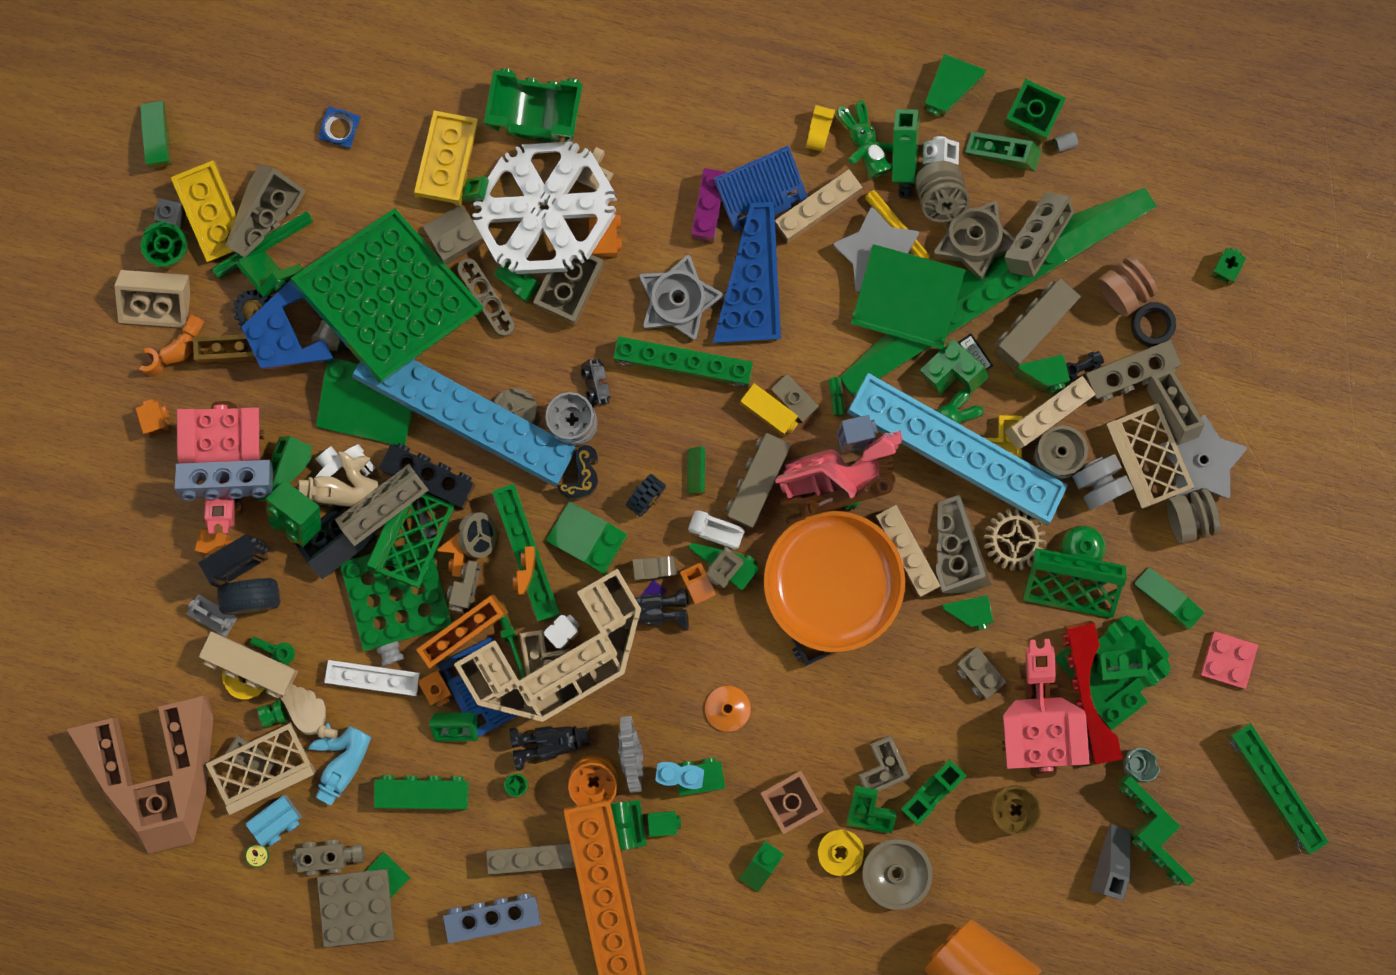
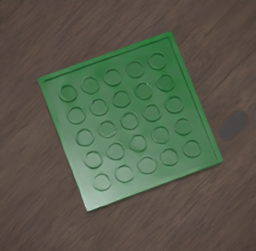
M396 208L291 277L290 283L380 384L477 316L484 309L481 303Z

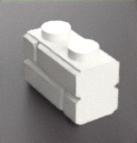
M570 614L567 617L561 615L554 621L555 625H550L544 631V635L555 647L563 650L569 644V640H573L580 634L577 629L580 624Z

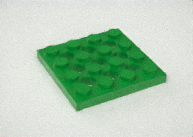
M424 539L411 542V545L414 546L422 543ZM407 543L394 548L396 552L409 548ZM423 546L414 550V553L419 561L426 558L429 551L427 546ZM411 552L399 556V559L404 567L410 560H414ZM372 554L348 560L340 566L364 652L396 641L400 642L439 631L452 624L434 557L422 582L425 585V591L420 595L413 593L412 586L394 579H387L379 573H372L375 577L374 582L371 585H364L362 577L365 573L369 572L367 564ZM394 558L387 561L383 569L394 566L397 570L400 566L397 559ZM419 569L414 573L406 570L405 574L407 578L417 582L420 572ZM395 588H400L403 592V596L399 601H393L390 597L391 591ZM377 594L381 599L379 606L370 607L368 604L369 597ZM422 604H428L431 607V613L427 617L419 615L418 609ZM401 610H406L409 614V619L405 623H399L396 619L397 613ZM382 616L386 619L387 624L384 629L378 630L374 626V621L377 617Z

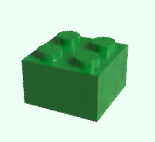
M1025 78L1003 125L1044 144L1063 107L1066 97Z
M285 480L266 498L269 525L275 530L279 529L292 543H298L304 547L321 530L320 506Z

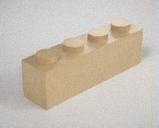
M849 169L775 220V228L786 244H788L859 195L862 186Z
M1081 376L1004 432L1018 450L1096 394L1084 377Z
M897 505L874 517L876 523L890 537L900 554L905 576L917 598L940 587L937 578Z
M210 632L199 655L200 658L204 659L203 664L213 669L220 666L226 669L224 674L237 679L238 675L246 678V684L257 689L261 685L267 688L266 693L277 698L280 697V694L287 696L298 673L296 669L215 632Z

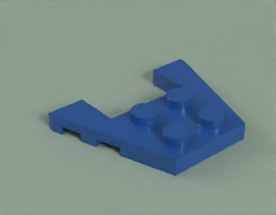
M290 281L241 327L261 369L334 359L324 339L302 349L283 309L304 298Z

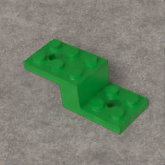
M1122 775L1116 781L1120 785L1118 790L1126 798L1134 799L1137 802L1135 807L1142 814L1148 815L1131 833V836L1134 838L1132 843L1140 851L1148 852L1151 855L1149 860L1156 867L1165 869L1167 871L1165 876L1173 884L1189 887L1195 879L1162 847L1181 826L1131 776Z

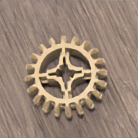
M1007 509L1005 512L1006 518L1001 512L998 513L999 522L994 518L990 520L994 528L991 526L985 528L991 535H984L983 539L990 540L991 543L985 544L984 548L992 547L993 550L987 554L988 557L995 554L997 558L994 559L993 563L997 564L1002 560L1001 568L1003 569L1010 563V571L1015 570L1016 564L1019 570H1023V562L1028 567H1031L1032 561L1030 558L1033 559L1035 548L1042 549L1038 545L1046 544V540L1039 539L1040 536L1046 534L1045 531H1037L1042 526V523L1034 525L1032 522L1036 519L1031 517L1028 520V514L1023 513L1021 517L1019 509H1015L1014 516H1012L1010 509ZM1013 521L1009 534L997 535L999 528L1004 523ZM1020 523L1030 530L1032 538L1022 534L1021 526H1019ZM1015 533L1017 538L1019 537L1020 540L1024 541L1013 545L1007 538H1011ZM997 542L1008 546L1010 557L1001 552ZM1021 545H1032L1030 552L1025 557L1017 558Z

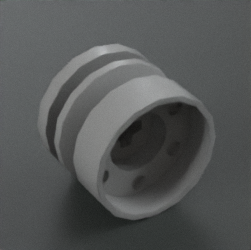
M562 393L552 399L548 405L545 415L546 422L556 439L575 447L584 445L592 439L597 431L598 420L593 407L585 397L579 393ZM575 417L578 422H575L574 426H571L569 422H571L572 418Z

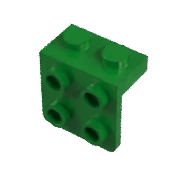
M265 252L239 259L237 262L241 272L263 297L280 291L291 280V277L304 269L298 264L280 270Z

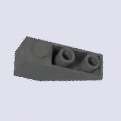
M1109 824L1090 891L1123 901L1130 879V830Z

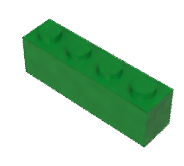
M381 775V779L375 780L374 808L469 809L470 781H464V776H450V781H441V776H427V780H418L416 775H404V780H395V775Z

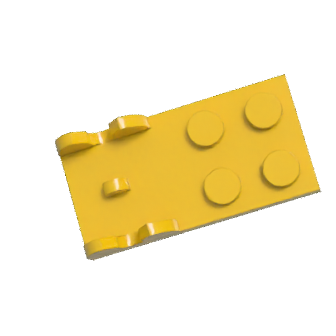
M433 111L414 190L415 198H429L461 206L463 187H465L467 180V169L478 126L477 118Z
M212 160L171 177L206 261L210 262L234 252L225 245L237 213L228 195V189L220 176V170L216 162Z

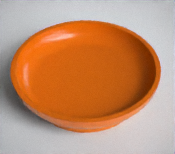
M826 511L807 516L805 520L794 523L777 539L766 562L764 591L774 619L789 636L799 643L816 650L845 652L871 643L892 624L903 601L905 572L895 544L880 527L870 520L853 513Z

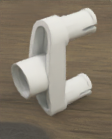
M359 444L344 451L353 459L365 456L364 450ZM332 446L316 458V461L323 467L316 477H331L343 466L339 454ZM369 460L366 466L372 472L376 469V466ZM365 467L360 470L365 477L370 474Z

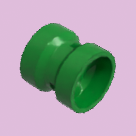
M281 700L273 702L271 706L263 705L257 707L259 719L264 729L271 727L274 723L282 724L287 722Z
M517 773L508 776L504 783L505 791L512 797L524 795L529 787L527 778Z

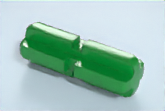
M832 377L828 380L830 396H832V412L834 416H842L845 414L843 397H841L843 394L840 377Z

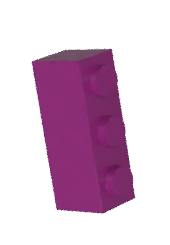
M708 168L703 170L692 229L693 240L714 243L722 199L713 178L726 173L725 171Z

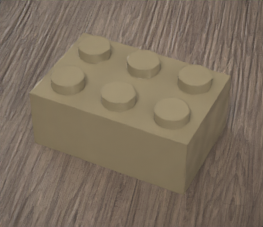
M581 253L584 263H581L578 258L573 259L572 265L574 269L572 270L564 263L567 272H547L534 299V307L576 326L605 266L604 260L594 255H590L587 260L585 254Z

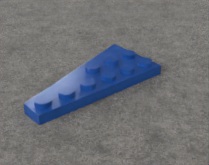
M774 202L750 204L713 343L781 339Z

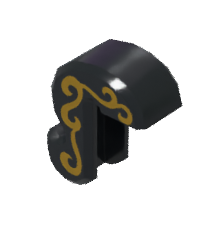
M583 445L576 451L579 483L557 485L560 494L567 499L581 500L590 497L597 490L598 476L591 464H597L599 460L596 450L589 445Z

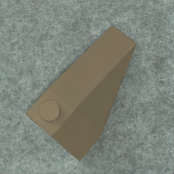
M259 164L248 183L225 246L245 258L264 240V236L272 228H277L280 225L279 222L287 214L290 215L295 211L306 190L276 169Z
M957 495L938 502V556L936 573L942 592L968 593L992 585L961 496Z

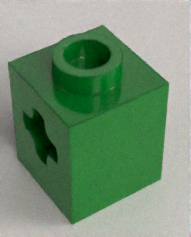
M1226 247L1221 252L1210 276L1228 285H1232L1247 258L1242 255L1243 253L1240 250ZM1228 260L1232 262V263H1231L1232 268H1230V269L1227 268V266H1228L1227 261H1228Z
M676 811L648 813L649 837L677 835V830L682 829L681 815L676 816Z

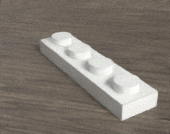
M328 660L325 683L417 696L420 673Z

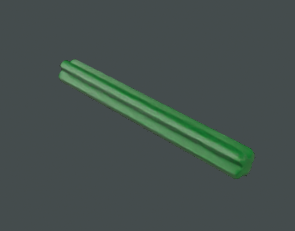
M303 212L265 235L264 240L246 257L265 252L313 223L309 212ZM235 253L212 268L214 275L218 279L237 269L238 260L244 257Z

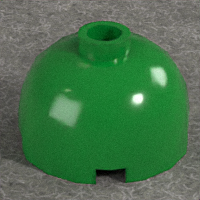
M161 221L150 225L144 231L140 248L143 256L149 263L159 268H170L177 266L183 261L187 254L188 243L185 234L178 226Z
M1078 525L1069 529L1059 544L1060 553L1102 561L1106 553V542L1103 535L1097 529L1087 525Z

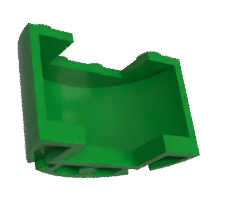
M501 68L500 71L493 70L484 119L486 126L495 131H499L502 128L506 135L538 142L555 143L560 142L561 138H565L564 141L566 142L573 140L583 83L573 78H568L567 81L560 80V83L555 81H548L547 84L539 83L534 78L519 80L516 73H513L514 71Z

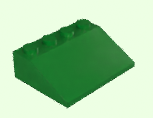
M339 359L328 361L323 379L316 427L396 446L398 443L406 446L414 411L353 379L352 375L358 364Z

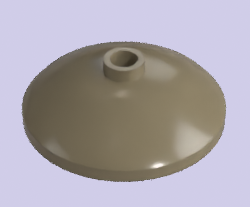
M891 839L878 844L870 851L863 865L862 877L867 893L875 902L888 909L903 910L915 906L924 899L931 887L933 872L928 856L918 845L903 839ZM895 869L900 871L898 878L892 876V871Z

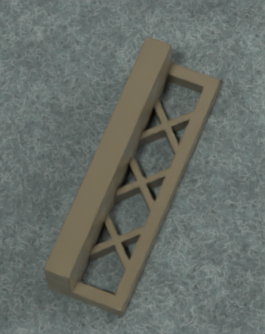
M408 464L336 518L335 521L355 546L426 493L428 488Z

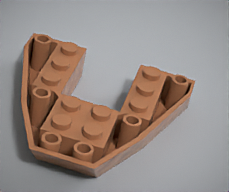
M200 696L158 707L173 775L135 785L132 782L118 718H110L67 729L77 751L113 811L148 854L194 843L207 789L208 768L206 763L210 759L213 714L209 696Z

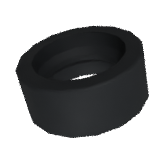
M1150 302L1143 305L1133 315L1131 320V331L1134 338L1140 344L1148 347H1154L1168 341L1174 335L1176 329V317L1173 311L1167 305L1159 302ZM1158 312L1165 317L1167 328L1162 336L1151 338L1142 332L1140 321L1146 313Z

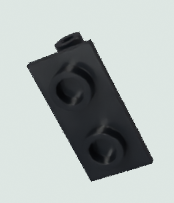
M589 359L581 364V377L585 380L587 388L586 399L593 408L599 404H610L609 399H611L608 383H599V380L606 379L604 365L600 362V359Z

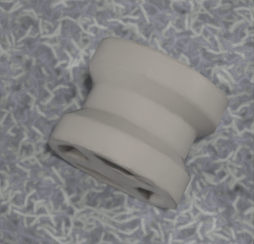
M398 641L376 649L382 657L381 664L383 667L404 659L403 654L399 652L398 648L400 645Z

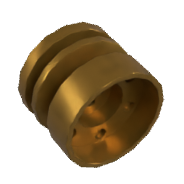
M1018 785L1007 786L1000 790L994 797L991 806L992 817L997 826L1007 834L1015 836L1027 834L1035 829L1042 813L1040 801L1036 795L1026 787ZM1012 804L1015 806L1021 805L1019 809L1021 811L1020 815L1010 814L1012 811L1010 806Z

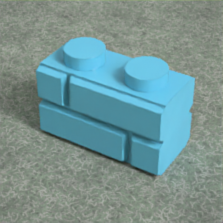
M283 795L247 822L246 826L261 846L268 844L271 847L281 839L279 835L287 830L289 833L300 825L298 820L302 816L290 799Z

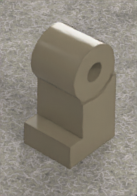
M675 557L633 559L635 581L660 579L677 575Z

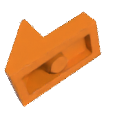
M460 532L436 550L438 553L454 554V558L449 560L448 571L452 572V576L455 578H461L466 556L458 543Z

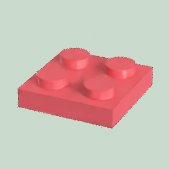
M1213 631L1200 676L1246 689L1258 645Z

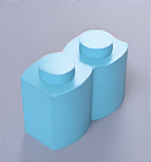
M661 762L657 765L655 780L663 785L680 784L688 789H698L702 787L704 770L694 765L681 767L673 762Z

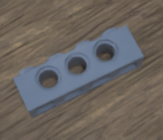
M865 415L841 421L836 432L841 454L864 450L876 436L877 427L875 420H870V416Z
M270 460L176 464L175 491L179 499L192 501L195 498L215 500L219 497L239 499L242 496L263 498L272 493L273 469ZM225 479L229 480L228 482H226V483H224V484H220V482H221L222 480H225ZM246 479H252L248 483H243ZM205 481L203 484L197 485V482Z
M530 893L517 895V900L508 901L507 897L494 900V905L485 906V902L472 904L471 909L462 911V907L448 909L449 914L443 916L448 944L542 924L537 896L531 897ZM510 907H519L521 917L518 919L511 918L509 915ZM494 911L498 914L497 923L491 924L486 920L487 912ZM465 916H472L475 919V926L473 928L464 926L463 919Z

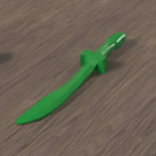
M506 615L499 620L502 628L500 633L505 644H510L521 679L526 676L514 641L518 640L514 628L510 626Z

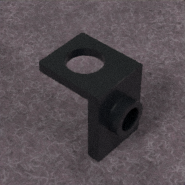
M793 638L791 639L795 646L792 651L797 661L802 660L805 667L831 654L826 652L808 661L800 643Z

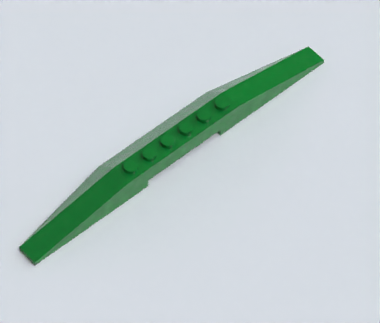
M1144 187L1073 214L1034 277L1010 273L1004 258L1005 254L993 259L982 280H979L970 270L965 272L947 337L1156 208L1157 205ZM885 334L840 376V379L850 395L854 396L857 394L868 373L881 379L925 352L931 346Z

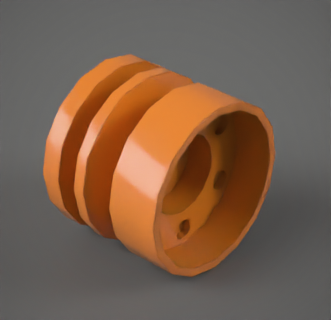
M597 754L586 755L576 761L571 769L568 784L569 794L574 803L579 806L610 799L611 803L616 795L618 783L616 767L611 760ZM595 776L598 777V781H597V782H596V781H593L592 783L589 782V781H590V777H591V778H594Z

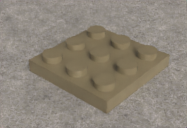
M388 869L317 877L324 947L395 939Z

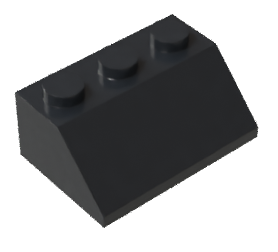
M336 506L321 518V530L304 547L296 544L307 563L321 579L332 574L339 566L350 560L356 553L370 545L377 538L373 532L355 546L350 542L335 519L351 507Z

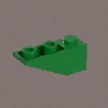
M895 110L892 183L915 184L920 132L918 110Z

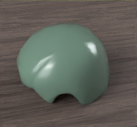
M1136 747L1128 751L1123 761L1126 775L1131 776L1136 782H1150L1156 779L1160 773L1161 768L1157 765V756L1147 748Z

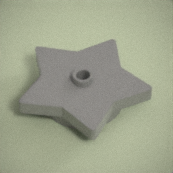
M873 207L870 208L859 232L834 243V248L853 265L855 291L857 293L860 292L873 244L908 253L919 232L893 228Z
M686 255L667 273H645L639 275L650 299L643 325L644 329L672 326L696 341L702 314L722 299L723 293L699 280L690 255ZM676 296H681L683 301L681 303H675L674 298Z
M1203 415L1201 418L1205 425L1199 438L1180 445L1175 440L1195 487L1175 496L1207 488L1210 493L1228 499L1230 498V469L1246 451L1247 447L1221 439L1207 417ZM1167 442L1161 443L1159 446L1165 448ZM1170 443L1168 449L1174 451ZM1167 451L1165 456L1175 468L1178 459L1175 454ZM1201 456L1205 457L1206 464L1200 462ZM1179 464L1177 470L1183 472ZM1175 473L1174 487L1180 489L1187 486L1188 483L1185 476Z

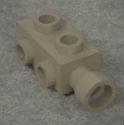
M339 839L325 840V845L316 846V841L302 843L301 848L295 849L296 853H293L294 867H297V872H304L305 876L319 874L318 870L327 869L328 873L342 872L341 868L347 866V862L364 863L365 861L363 844H356L345 848V843L339 844ZM330 852L335 855L334 861H329L327 858ZM306 855H310L312 858L310 864L305 862Z

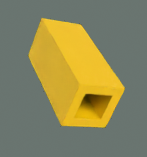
M755 383L740 401V405L783 437L787 432L791 435L799 424L796 422L798 415Z

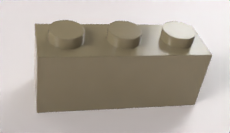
M1172 368L1151 376L1146 390L1154 404H1160L1177 443L1180 445L1199 438L1205 423Z

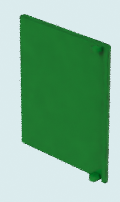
M873 244L855 311L852 314L851 324L943 350L966 270Z

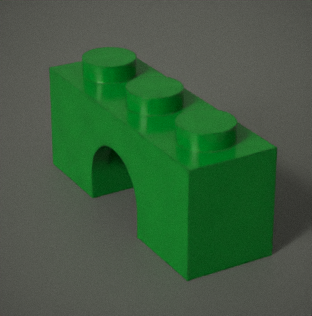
M947 759L905 802L900 810L916 826H919L932 813L936 805L948 793L952 792L967 775L954 762Z

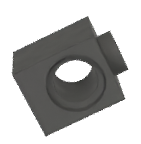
M159 198L153 220L156 223L162 221L174 224L181 229L186 212L182 203Z

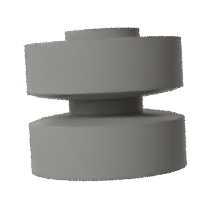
M1115 454L1105 459L1100 457L1082 467V471L1072 476L1078 489L1092 487L1093 490L1083 497L1090 511L1133 489L1127 476L1113 479L1112 475L1122 468Z

